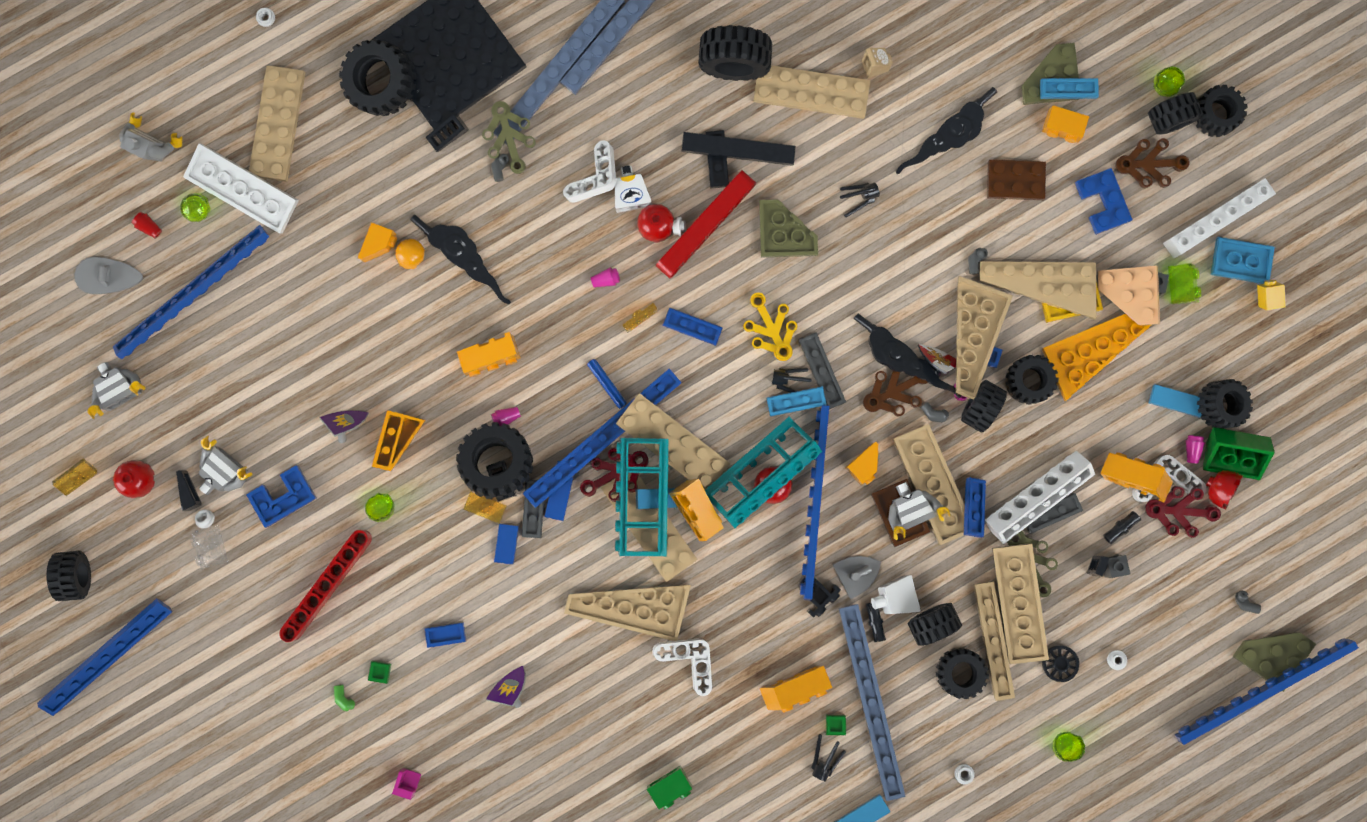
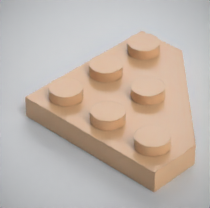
M1158 266L1098 271V290L1138 325L1160 324Z

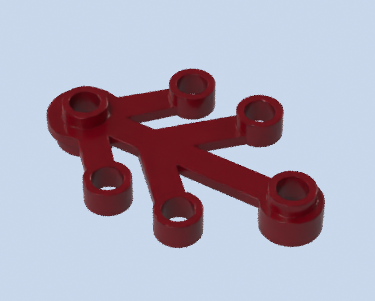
M615 448L608 451V457L611 461L620 459V454H617L616 457H611L612 453H617ZM636 451L633 454H628V467H647L649 458L645 452ZM594 458L591 461V466L594 470L604 469L611 472L594 482L591 480L583 481L580 485L581 492L587 497L593 496L596 493V489L615 479L613 488L608 496L612 502L619 501V493H617L618 496L616 498H612V495L616 493V481H620V473H616V464L602 461L600 458ZM639 458L643 459L640 464L636 463ZM596 462H600L598 467L594 466ZM631 473L628 487L630 484H635L633 489L628 488V492L634 493L638 489L637 479L639 473ZM592 487L590 492H586V489Z
M1180 486L1172 487L1165 502L1157 499L1147 502L1145 506L1146 514L1151 518H1158L1166 528V532L1171 536H1176L1179 533V527L1171 523L1165 514H1172L1185 529V534L1191 538H1195L1199 530L1191 525L1184 515L1205 517L1211 522H1215L1221 517L1220 509L1213 505H1209L1205 509L1186 508L1194 500L1203 498L1204 492L1197 487L1192 488L1190 493L1174 506L1166 505L1174 498L1184 496V489ZM1176 489H1180V493L1178 495H1175ZM1195 491L1200 493L1197 497L1194 496ZM1155 506L1159 508L1157 512H1153ZM1213 511H1216L1215 517H1211ZM1171 527H1175V531L1173 533H1170ZM1194 528V533L1189 534V530Z

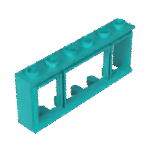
M789 416L706 488L705 492L714 507L735 529L796 474L801 472L805 466L816 459L822 450L816 441ZM791 427L806 441L792 456L775 442L777 439L780 442L785 441L786 436L784 433ZM770 446H772L786 461L751 492H748L738 481L743 477L741 471L748 465L755 467L757 465L755 459L763 452L766 455L770 454L772 451ZM730 481L743 494L744 498L727 512L713 495L719 490L723 493L728 490L726 484Z
M620 438V442H617L616 451L617 454H620V462H616V473H620V481H616V493H619V501H616V512H619V520L615 521V532H619V540H615V552H618L619 556L667 557L669 439ZM628 443L659 444V467H628ZM628 473H659L658 522H627ZM627 528H658V551H627Z

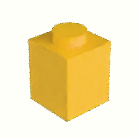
M1266 280L1264 284L1257 285L1258 307L1265 310L1286 307L1284 284L1278 283L1277 280Z

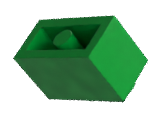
M678 766L647 786V791L657 808H664V810L674 804L673 801L677 798L683 799L690 795V790H692V784L681 766Z

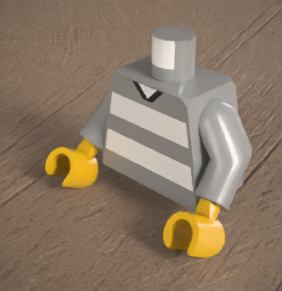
M134 112L130 114L129 123L125 125L119 134L120 147L140 158L160 162L174 148L182 147L183 136L177 138V133H172L171 142L165 143L139 129H135L141 126L142 116L134 118Z
M108 362L102 363L97 367L101 376L93 380L92 404L88 408L87 413L93 419H95L96 413L102 416L104 413L101 408L112 411L142 393L140 388L145 390L146 387L141 384L139 376L134 372L117 367L111 369Z
M209 436L201 440L203 449L199 465V475L205 481L199 489L206 495H209L214 488L218 491L228 492L241 488L247 478L253 475L252 472L247 474V466L243 467L222 448H213L217 443L215 439L209 442Z
M907 482L896 486L900 497L892 500L893 504L890 506L888 520L894 531V539L898 540V533L903 534L905 538L906 529L936 517V513H938L940 521H944L942 514L946 513L949 517L951 515L949 509L943 507L935 497L920 489L911 492Z

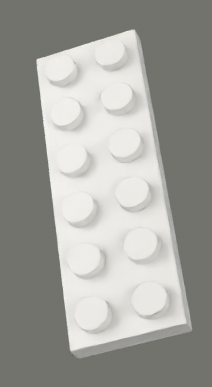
M198 144L183 176L185 179L279 234L284 232L299 201L204 144Z

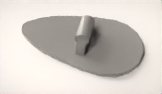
M90 257L81 261L76 267L74 274L75 282L79 289L89 294H107L123 291L136 286L143 280L142 273L134 267L101 257Z

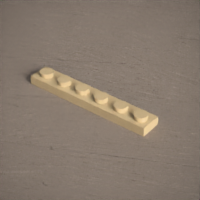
M994 581L973 584L994 700L1000 701L1015 698Z

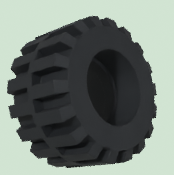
M1224 84L1221 87L1216 85L1197 99L1203 115L1197 120L1198 124L1196 127L1198 129L1201 128L1203 134L1208 132L1210 137L1214 135L1216 137L1225 136L1243 123L1244 117L1247 116V111L1244 110L1248 106L1244 104L1245 97H1241V92L1239 90L1236 92L1234 90L1235 87L1231 86L1228 88ZM1213 103H1218L1225 108L1227 112L1226 119H1221L1214 114L1212 109Z
M1187 92L1157 104L1151 108L1148 115L1155 133L1163 135L1192 124L1203 115L1195 93Z
M1041 355L1024 356L1015 361L1008 369L1009 373L1005 377L1008 378V381L1005 382L1006 386H1009L1007 391L1013 394L1012 398L1028 405L1047 400L1048 397L1054 394L1053 391L1057 389L1056 383L1059 382V378L1055 376V374H1058L1057 369L1053 370L1052 368L1055 365L1053 363L1049 364V359L1046 357L1041 358ZM1026 369L1035 370L1039 374L1041 385L1038 390L1032 391L1024 385L1022 377Z
M1235 379L1214 381L1206 384L1207 386L1201 389L1202 393L1198 395L1200 400L1197 401V405L1200 408L1198 413L1202 414L1201 419L1206 420L1205 424L1208 426L1211 425L1212 428L1222 429L1239 427L1241 424L1246 423V419L1250 418L1249 412L1253 410V407H1251L1253 399H1250L1251 393L1250 391L1247 392V387L1242 385V382L1235 381ZM1223 398H1225L1227 402L1226 411L1223 407Z
M984 380L981 382L974 400L969 399L961 415V421L983 433L992 425L1000 413L1007 398V391L988 380Z
M57 552L51 555L47 565L46 580L49 593L55 601L82 600L88 595L91 585V568L84 552Z
M944 603L914 616L907 623L918 646H925L942 640L962 627V623L952 603Z
M954 648L950 652H945V656L940 657V663L936 666L938 672H936L937 681L942 686V689L958 699L974 698L977 696V693L981 694L983 692L982 687L987 685L986 679H989V674L986 672L988 667L984 664V659L977 653L965 648ZM960 662H966L971 666L972 676L967 683L962 685L956 684L952 678L953 668Z

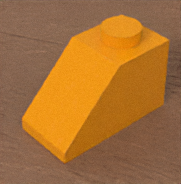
M371 222L358 259L362 262H368L390 252L391 247L393 248L397 242L396 233L391 229Z
M873 442L845 467L860 485L864 483L868 485L876 478L874 474L877 472L879 444L877 442Z

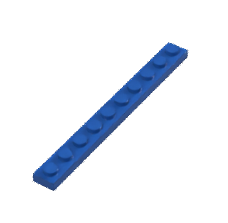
M261 225L257 226L113 346L115 355L122 360L125 356L132 354L138 345L145 343L155 331L161 330L167 321L174 319L178 315L179 311L184 307L190 306L196 297L204 294L214 282L220 281L223 275L229 270H233L243 258L249 257L255 248L263 245L269 238L265 229Z
M669 368L640 394L654 405H657L682 382ZM632 401L523 493L535 508L625 432L615 423Z
M824 405L816 413V422H819V429H815L814 441H817L822 452L814 459L816 460L815 467L811 468V479H814V484L809 489V498H812V506L808 505L807 517H810V525L806 524L805 536H809L808 544L804 545V556H807L806 564L803 563L802 575H805V583H801L800 595H803V600H812L829 418V406Z
M1340 639L1335 642V646L1332 648L1320 650L1314 658H1306L1300 662L1299 666L1284 670L1282 672L1283 675L1266 680L1265 685L1250 689L1247 695L1232 699L1230 701L1231 704L1225 707H1217L1211 715L1199 717L1196 719V723L1191 726L1181 727L1175 736L1181 744L1185 745L1357 650L1359 647L1353 640Z

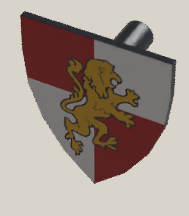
M918 344V348L925 358L924 361L934 369L938 378L942 372L947 374L956 368V358L939 349Z

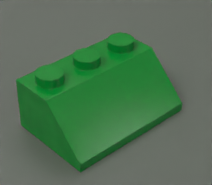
M1213 427L1206 441L1203 470L1215 473L1230 470L1243 475V478L1261 480L1275 453L1271 437Z

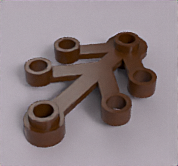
M1166 138L1158 140L1156 146L1143 160H1135L1141 152L1146 151L1150 147L1149 140L1142 139L1137 143V147L1129 156L1123 155L1117 159L1115 167L1121 174H1130L1139 182L1140 187L1146 189L1152 185L1153 181L1151 177L1143 176L1136 169L1143 168L1158 182L1160 187L1166 188L1171 184V178L1167 175L1163 176L1155 168L1173 167L1174 170L1182 172L1189 167L1190 161L1184 155H1180L1175 159L1154 160L1161 151L1168 148L1169 141ZM1142 142L1146 144V148L1141 146ZM1160 142H1163L1165 147H1161ZM1180 160H1183L1185 165H1181ZM1124 161L1128 163V167L1123 165ZM1144 179L1148 181V185L1143 183ZM1162 179H1166L1167 184H1163Z
M892 370L886 392L879 395L882 382L887 379V374L884 371H878L875 374L872 393L864 397L863 406L869 412H876L881 409L891 412L897 417L902 416L905 413L904 406H893L883 401L891 398L917 408L922 404V399L919 396L911 397L901 392L918 383L924 385L928 382L915 376L897 385L901 372ZM879 373H882L884 375L883 380L878 379L877 376ZM914 398L919 400L918 405L913 404ZM870 399L876 400L875 406L870 405ZM897 407H900L902 409L901 414L896 413L895 410Z

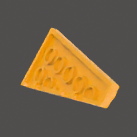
M1123 314L1042 348L1044 356L1049 359L1048 363L1055 365L1052 367L1053 370L1057 369L1058 374H1055V376L1059 378L1057 385L1064 401H1067L1077 390L1083 387L1086 382L1152 325H1138L1127 314Z

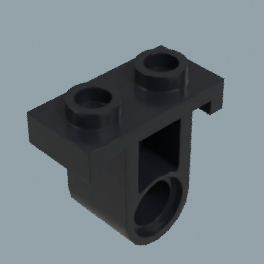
M803 576V577L799 580V583H798L799 590H800L801 583H804V582H805V576ZM814 578L813 596L810 601L816 607L813 611L811 609L807 610L813 618L816 615L820 617L826 611L825 606L839 598L840 595L838 593L841 589L836 584L831 586L833 590L829 592Z

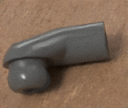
M500 154L491 164L495 182L504 180L502 170L509 161V157L506 154Z
M978 248L969 256V274H979L978 263L988 256V251L985 248Z
M929 402L920 407L932 422L942 423L949 418L947 410H934Z
M1241 590L1236 593L1235 601L1241 610L1256 614L1260 613L1261 605L1250 603L1246 591Z

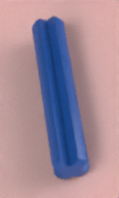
M596 359L589 361L587 366L619 409L624 407L627 402Z

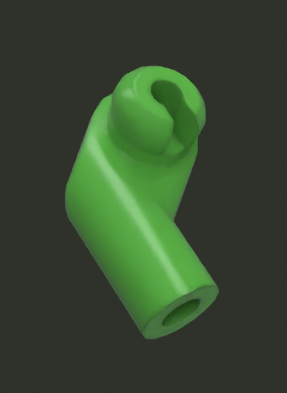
M335 685V703L343 711L354 709V700H348L344 696V685Z

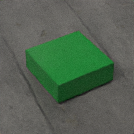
M371 661L368 681L387 684L392 664Z
M826 715V735H846V715Z

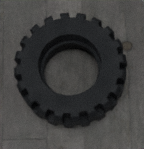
M727 25L710 28L700 37L699 67L707 75L722 78L723 80L748 81L750 79L762 78L771 69L772 40L768 34L763 33L759 29L755 30L752 27Z
M378 39L362 41V45L356 44L352 47L353 51H348L345 55L347 57L346 61L342 60L341 63L343 70L339 71V77L342 78L340 87L345 90L343 95L346 99H349L351 105L372 115L389 116L390 113L395 114L399 112L398 108H404L407 105V99L411 100L413 97L411 95L412 90L416 89L414 80L417 79V76L412 71L415 67L413 62L409 61L410 57L402 49ZM385 61L390 68L389 84L383 92L371 95L366 86L367 73L374 64Z
M492 422V426H488L485 423L478 430L475 427L471 430L472 434L470 436L466 434L463 438L465 443L459 444L458 447L460 453L456 455V461L460 477L467 487L480 497L485 496L486 499L490 500L496 497L498 500L504 499V495L513 496V491L523 489L522 484L529 481L530 477L528 475L533 471V456L526 439L517 429H511L505 423L502 426L498 422ZM494 446L508 448L512 453L513 459L510 467L504 473L493 477L480 473L478 461L484 451Z

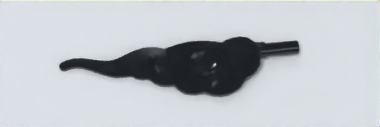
M992 87L974 102L966 103L959 113L953 115L942 124L936 134L931 135L925 140L915 157L898 167L896 174H900L906 167L922 163L938 152H946L950 148H960L966 142L975 139L982 128L984 118L982 107L997 93V90Z
M413 215L410 220L424 232L430 244L440 249L450 262L464 269L473 280L491 287L502 302L506 304L511 303L509 299L502 295L495 278L488 273L487 268L483 265V260L477 253L476 244L462 228L441 224L431 228L418 216Z
M859 313L854 317V320L865 327L870 333L868 342L872 355L877 362L886 365L895 372H904L909 376H917L922 380H926L929 384L951 391L957 398H961L962 395L956 393L954 386L939 379L926 361L918 358L911 348L894 338L886 328L877 327Z

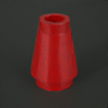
M139 212L131 222L134 228L154 239L162 232L147 213Z

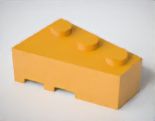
M507 332L504 333L505 337L496 340L491 338L488 340L489 342L480 345L476 344L457 351L463 373L466 376L474 377L480 375V371L486 369L488 371L496 370L499 368L498 365L506 363L508 366L517 363V359L521 357L514 336Z
M387 410L372 467L392 471L425 423V420Z
M1118 452L1116 454H1108L1100 473L1105 480L1128 489L1131 487L1141 490L1143 495H1147V493L1156 495L1161 502H1165L1173 483L1163 466L1159 464H1153L1152 466L1139 458L1132 460Z
M699 479L686 480L669 492L670 497L699 541H707L724 528L720 516L716 513Z
M815 666L797 673L784 681L779 680L777 684L770 687H761L760 691L768 710H782L784 713L792 710L793 705L797 703L802 705L810 702V698L815 695L816 697L826 695V690L831 689L832 685L825 667Z

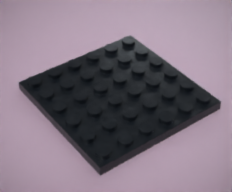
M427 0L373 38L386 41L402 49L410 57L409 61L413 62L415 67L412 71L417 76V79L414 80L416 89L411 92V95H413L412 101L434 130L451 115L462 114L527 68L479 0Z

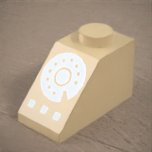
M885 48L866 49L861 61L868 79L889 72L893 63L890 53H887Z

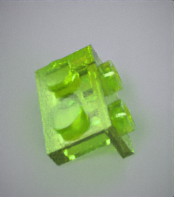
M1192 263L1168 266L1171 304L1199 303L1201 288L1197 286V279L1200 278L1198 267L1196 268Z

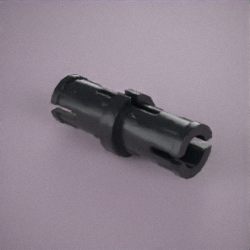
M1132 511L1124 519L1117 521L1112 529L1103 534V537L1112 545L1119 537L1128 534L1129 530L1141 521V518L1136 512Z
M872 603L865 604L869 616L868 625L871 626L874 642L885 641L886 638L882 625L884 621L880 616L879 608L874 609Z

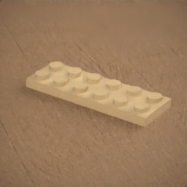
M771 65L768 74L756 80L753 102L864 119L870 80Z
M266 66L249 171L260 178L288 182L305 79L304 70Z
M638 393L615 423L633 438L669 439L668 465L688 480L699 479L704 490L716 481L730 465L727 460L640 393ZM641 443L659 457V444Z
M927 424L894 438V444L914 489L926 491L935 497L943 507L949 509L951 516L949 517L946 513L942 514L944 521H940L938 513H936V517L928 520L938 544L943 545L963 536L965 505L930 425Z
M628 473V480H630L631 473ZM638 476V489H648L640 476ZM614 479L600 488L616 509V502H612L608 496L613 488ZM630 484L628 488L633 489L635 484ZM628 492L627 522H658V508L636 509V492ZM614 493L612 498H616L618 494ZM667 516V557L648 556L666 582L698 560ZM629 528L644 551H658V528Z
M1032 543L992 548L1009 664L1049 660Z

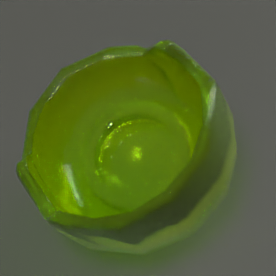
M1174 66L1160 70L1153 81L1155 91L1160 96L1167 98L1179 93L1180 88L1185 84L1184 73Z
M200 193L188 194L182 199L180 204L183 217L191 222L203 221L211 210L208 198Z
M377 493L370 497L365 504V512L372 521L384 522L389 520L394 514L395 504L388 494Z
M1063 732L1054 738L1052 750L1058 759L1064 762H1073L1081 759L1084 755L1085 744L1081 736L1071 732Z

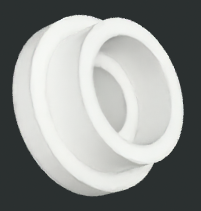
M261 8L257 11L256 20L259 25L269 27L275 21V14L269 8ZM265 16H269L267 20H263Z
M677 217L673 222L672 229L674 235L682 236L686 232L685 220L682 221L681 217Z
M201 510L195 516L196 525L201 529L210 527L215 519L214 514L209 510Z
M1114 650L1109 653L1107 663L1112 669L1121 670L1127 664V657L1122 651ZM1116 657H1120L1121 659L1119 664L1115 663Z
M961 764L955 769L954 775L959 783L969 784L974 779V770L967 764ZM967 771V776L961 777V772Z

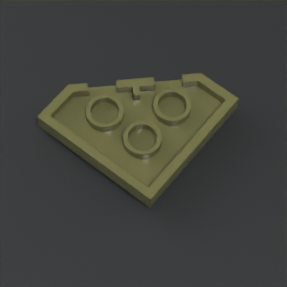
M1075 43L1056 44L1021 86L1023 105L1079 100L1040 99L1041 78H1079Z
M759 200L761 258L818 256V236L813 231L808 229L781 201Z
M1300 632L1244 640L1233 657L1263 679L1268 680L1272 677L1277 678L1283 675L1282 672L1288 668L1299 666L1300 662L1309 656L1316 643Z

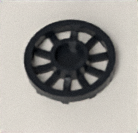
M1063 645L1049 648L1048 655L1051 654L1054 659L1042 661L1045 674L1056 682H1067L1073 679L1079 670L1077 654L1071 648ZM1058 649V656L1054 654L1053 650ZM1061 649L1067 650L1063 656L1061 655ZM1071 653L1073 657L1067 659L1066 657ZM1075 660V666H1071L1069 662ZM1046 661L1052 662V665L1046 666ZM1054 668L1052 673L1049 674L1048 669ZM1068 668L1074 669V672L1071 675L1067 671ZM1057 671H1059V679L1053 677ZM1062 672H1065L1068 677L1062 679Z

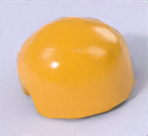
M405 239L396 248V260L405 269H415L424 260L425 249L416 239Z

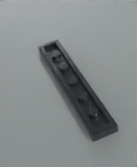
M683 132L681 152L793 166L796 146Z

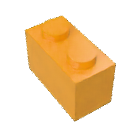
M1053 105L1048 110L1042 132L1047 133L1049 137H1061L1066 142L1078 143L1084 136L1089 116Z

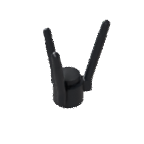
M875 182L840 187L841 191L861 189L841 195L840 199L860 194L863 199H867L846 213L845 217L875 202V198L880 196L879 188Z
M779 368V370L774 369L772 385H777L776 389L792 393L797 391L784 386V384L788 385V380L811 382L812 379L789 376V373L808 372V368Z
M819 734L814 761L811 766L814 770L812 775L826 782L828 776L831 777L833 770L841 761L846 751L843 750L830 766L840 744L837 741L826 763L820 761L818 764L822 734Z

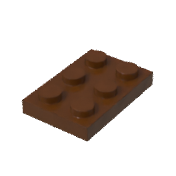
M988 161L987 198L1045 200L1046 162Z
M907 479L871 494L894 547L930 532L925 521L906 529L905 538L903 534L898 533V540L894 539V531L888 520L889 510L893 504L892 500L900 497L896 486L907 482L910 491L913 492Z

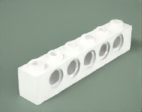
M1265 178L1163 244L1174 259L1276 193Z
M1077 451L1067 456L1062 462L1051 468L1049 472L1038 478L1028 488L1022 490L1016 497L1006 502L1003 507L985 519L989 530L1005 544L1093 477L1095 472L1092 464Z

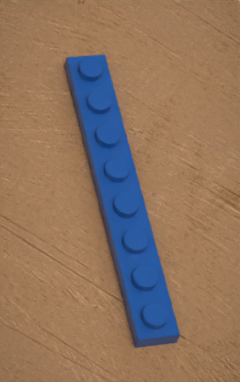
M156 598L37 702L38 708L54 716L172 613L171 607Z

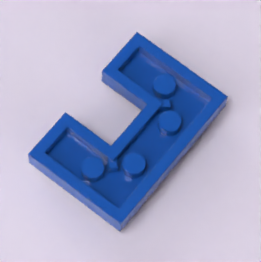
M1112 168L1075 182L1081 200L1099 194L1105 207V211L1089 217L1095 235L1133 221Z
M298 465L280 474L289 492L273 500L265 485H261L246 494L264 528H268L317 499Z

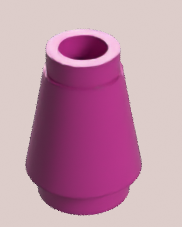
M610 267L592 276L591 282L594 288L616 286V283H620V277L617 269Z
M516 406L514 408L495 410L491 417L493 422H498L502 426L503 423L510 424L517 418H520L521 415Z
M1188 435V440H1185L1187 462L1199 464L1206 442H1204V437Z

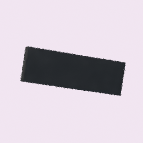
M724 130L705 132V135L725 137ZM707 155L710 189L726 187L729 184L727 158Z

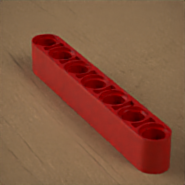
M743 170L740 171L658 261L656 267L671 279L748 195L757 182Z
M356 530L351 534L280 629L279 635L284 642H292L302 636L370 545L372 536L369 531ZM360 533L365 535L363 544H360L357 540ZM348 549H351L354 553L352 559L346 557ZM337 564L340 565L342 568V572L340 575H337L334 572V568ZM325 580L330 584L328 591L322 587ZM313 596L318 599L317 606L311 604ZM301 612L306 614L305 622L299 619ZM289 628L294 630L293 638H290L287 634Z

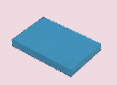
M1217 237L1211 275L1264 284V281L1270 280L1275 247Z

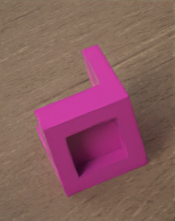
M402 768L399 771L392 794L411 800L415 796L421 773Z

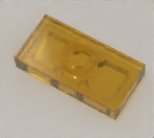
M652 303L644 310L638 309L631 315L633 318L622 325L624 330L629 333L657 313V307Z
M83 458L54 479L52 485L67 496L98 472L96 468Z
M470 491L463 510L500 524L507 505L486 499L484 496L480 497Z

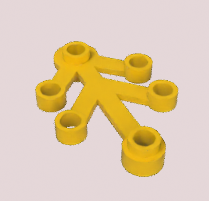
M760 292L754 293L751 296L750 303L752 307L758 309L766 327L747 320L743 328L746 332L753 331L771 337L775 345L763 342L760 337H756L752 340V347L773 352L775 358L779 361L789 360L793 354L790 342L798 326L795 321L787 322V332L782 342L779 332L785 315L789 312L788 305L780 304L778 306V315L773 324L764 305L766 302L765 296ZM754 299H761V303L755 304ZM780 307H785L787 311L781 313ZM751 323L753 328L748 330L746 324ZM791 323L794 324L795 329L790 330L788 328V325ZM759 340L761 345L755 346L754 341ZM780 349H785L786 355H781Z

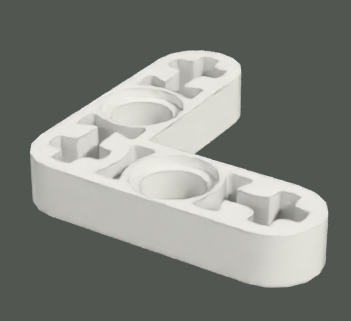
M602 140L594 147L596 175L570 183L564 188L563 195L569 202H578L608 192L615 187L614 150L607 141ZM609 162L607 168L601 169L604 163ZM593 184L592 189L586 191L587 186Z
M1163 455L1154 462V464L1163 466L1164 463L1162 461L1168 460V465L1171 468L1177 466L1174 470L1169 467H1165V470L1177 486L1183 488L1187 494L1194 488L1190 484L1185 486L1188 482L1193 485H1199L1198 488L1205 494L1206 484L1172 456ZM1178 471H1183L1186 475L1185 480L1182 482L1176 477ZM1133 489L1132 491L1133 498L1138 502L1149 501L1153 494L1147 493L1146 497H1139L1140 492H1138V489ZM1195 492L1194 496L1197 497L1200 493Z
M696 638L659 642L654 645L652 653L659 661L691 659L693 689L700 696H706L711 692L710 648L705 640ZM699 643L705 646V648L701 649L700 653L698 650L693 649L691 650L692 654H690L689 644H691L692 648L698 647ZM685 645L686 651L683 655L676 653L677 646ZM660 647H663L664 650H672L673 656H671L670 652H665L661 657L657 651H660ZM700 662L706 664V669L703 672L696 670V666ZM697 676L703 677V682L707 685V687H704V691L698 688L701 685V679L697 678Z

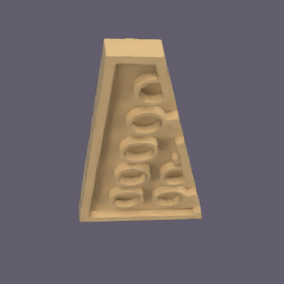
M980 261L979 282L1005 289L1014 294L1023 295L1032 300L1046 303L1056 308H1062L1077 315L1086 316L1092 320L1097 319L1096 263Z
M958 276L956 393L974 400L1013 295Z
M691 585L569 594L564 614L677 641Z

